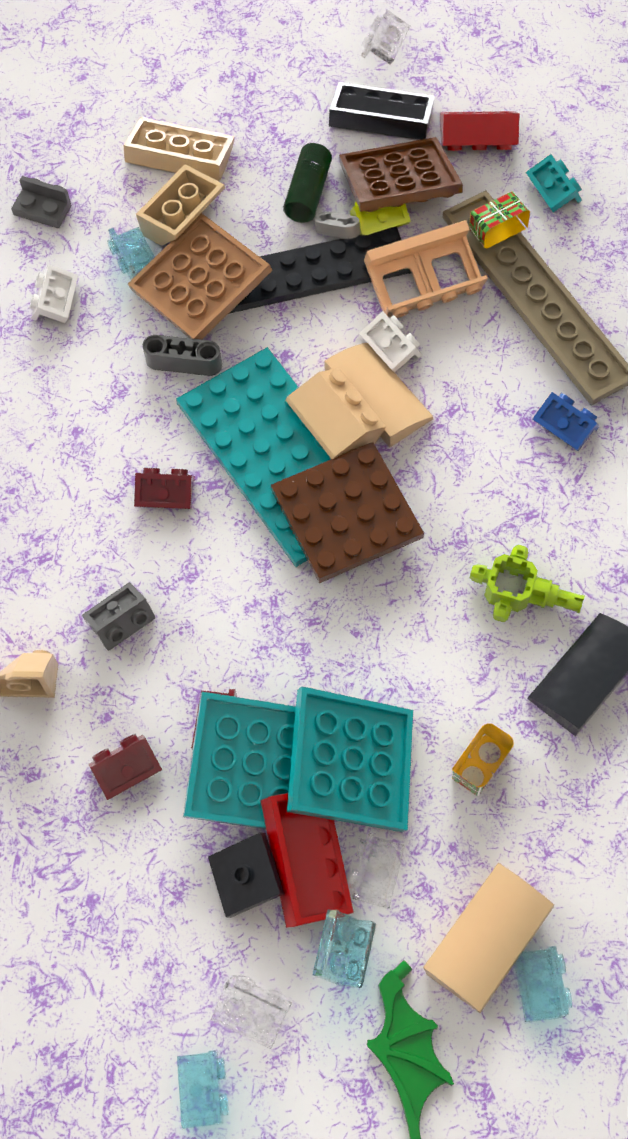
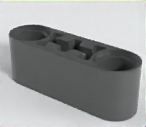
M150 335L143 341L142 347L146 364L153 370L213 376L222 369L220 347L213 341L164 335Z

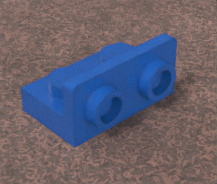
M551 392L532 419L579 451L594 430L597 431L600 427L595 421L597 416L586 408L580 411L572 406L575 401L561 392L558 396Z

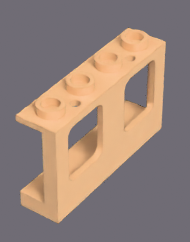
M466 220L367 251L364 262L382 311L388 317L394 315L396 318L407 315L409 310L416 308L419 311L425 310L433 306L434 302L442 300L443 303H447L456 299L459 294L466 292L467 295H472L482 290L488 277L487 275L481 276L466 237L470 230ZM457 253L462 260L469 281L441 289L431 262L434 259ZM402 269H410L420 296L392 305L383 276Z

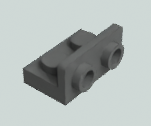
M22 176L19 180L22 190L11 208L13 215L59 229L72 206L67 189L59 185L42 182L36 178Z
M130 582L82 614L85 622L100 638L108 651L155 619V615L146 598Z

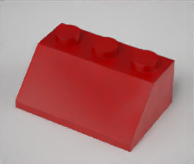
M515 111L440 112L441 145L447 146V150L450 151L462 150V146L472 145V150H487V145H497V150H512V145L519 144L520 113Z

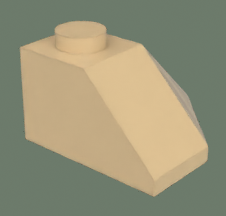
M45 650L22 653L0 672V697L55 698L58 662L54 655Z

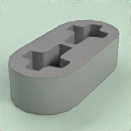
M322 212L314 217L316 232L319 234L351 239L361 233L359 218L335 212Z

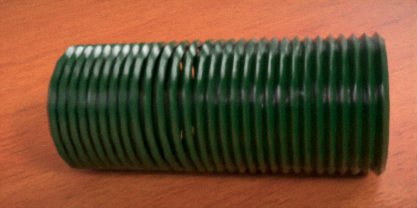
M307 143L300 151L283 206L286 216L296 222L305 223L312 221L316 215L315 213L332 162L330 150L321 144Z

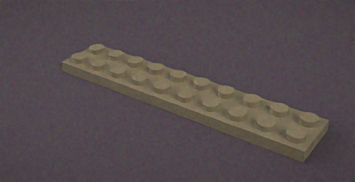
M485 190L443 211L442 218L448 225L466 220L469 227L471 211L494 199ZM469 230L466 237L475 260L591 406L628 386V363L521 232L490 248H484Z

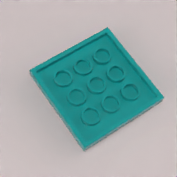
M303 686L297 689L287 812L397 832L407 831L413 710Z
M202 691L183 817L266 829L261 800L270 796L289 793L296 706Z

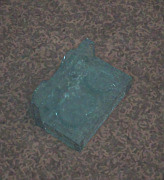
M139 227L120 235L116 234L114 228L108 229L110 240H107L108 247L112 255H118L119 259H117L121 272L123 274L127 273L132 280L155 256Z
M327 910L312 975L336 985L362 988L376 923L369 920H358L338 910Z
M549 946L544 950L522 952L515 963L525 1023L566 1017L569 1014L568 1008H572V996L569 987L564 988L562 974H566L563 954L557 953L556 946Z
M216 1050L209 1051V1053L177 1056L182 1129L224 1124L223 1116L229 1115L227 1093L221 1094L220 1084L221 1079H226L224 1058H218Z

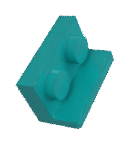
M550 154L529 169L526 174L554 213L573 198H575L577 203L581 202L582 199L578 192L582 189L574 177L569 180L566 175L569 170L561 159L556 161L552 154Z

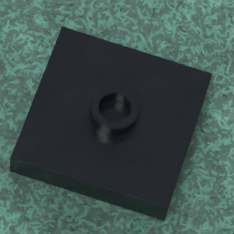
M260 832L208 856L226 918H232L285 894L266 833Z

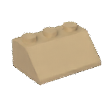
M184 164L136 213L142 235L161 246L176 240L225 189V185Z
M339 368L318 372L286 398V402L331 459H335L368 443L374 442L376 444L386 428V425L378 417L377 413L373 411Z

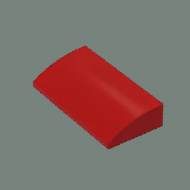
M288 793L262 799L261 805L269 845L285 893L280 896L286 928L354 913L334 820L287 812Z

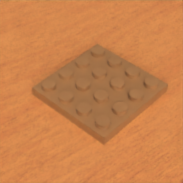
M201 213L176 240L171 241L128 283V286L191 339L202 340L272 272L270 264Z

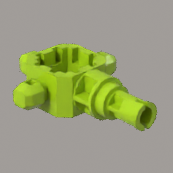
M516 545L513 547L510 556L503 554L496 557L492 570L480 564H475L472 567L470 579L481 585L482 583H487L484 596L489 604L495 605L493 618L496 621L506 622L511 611L519 612L525 609L529 603L541 606V608L545 606L553 608L556 605L580 613L585 595L561 590L559 588L560 585L552 583L553 580L536 576L538 570L533 562L527 561L529 552L526 546ZM508 570L511 575H524L523 580H527L523 594L518 593L517 597H515L509 591L503 590V593L499 592V587L495 586L499 572L504 574V571Z

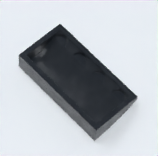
M339 82L329 109V127L417 140L426 139L435 95Z
M599 613L527 699L576 737L628 674V626Z

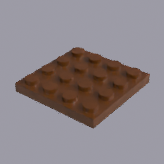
M437 137L339 155L341 168L361 212H374L379 208L400 207L406 203L426 202L429 199L438 197L449 198L454 196V194L463 193V183Z
M374 442L271 484V491L319 584L424 538V531Z

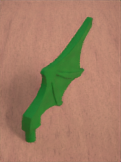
M403 960L395 969L385 974L378 984L385 1011L384 1025L381 1033L376 1038L367 1040V1047L383 1064L397 1089L410 1139H421L420 1116L427 1098L439 1086L445 1083L453 1086L454 1083L450 1072L439 1062L433 1049L432 1033L433 1030L438 1028V1025L433 1020H428L414 1011L403 995L402 988L405 985L401 980L412 971L409 964Z

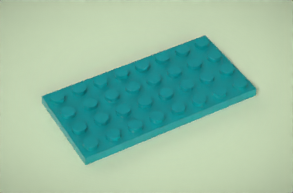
M266 347L176 398V402L293 565L298 567L308 560L271 491V484L331 460V458L286 402L287 396L299 387L270 349Z

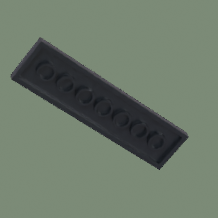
M397 226L369 235L359 234L351 239L341 238L259 256L270 264L272 272L229 314L372 282L364 262L366 253L369 250L401 241ZM407 268L384 275L383 279L410 274L411 270Z

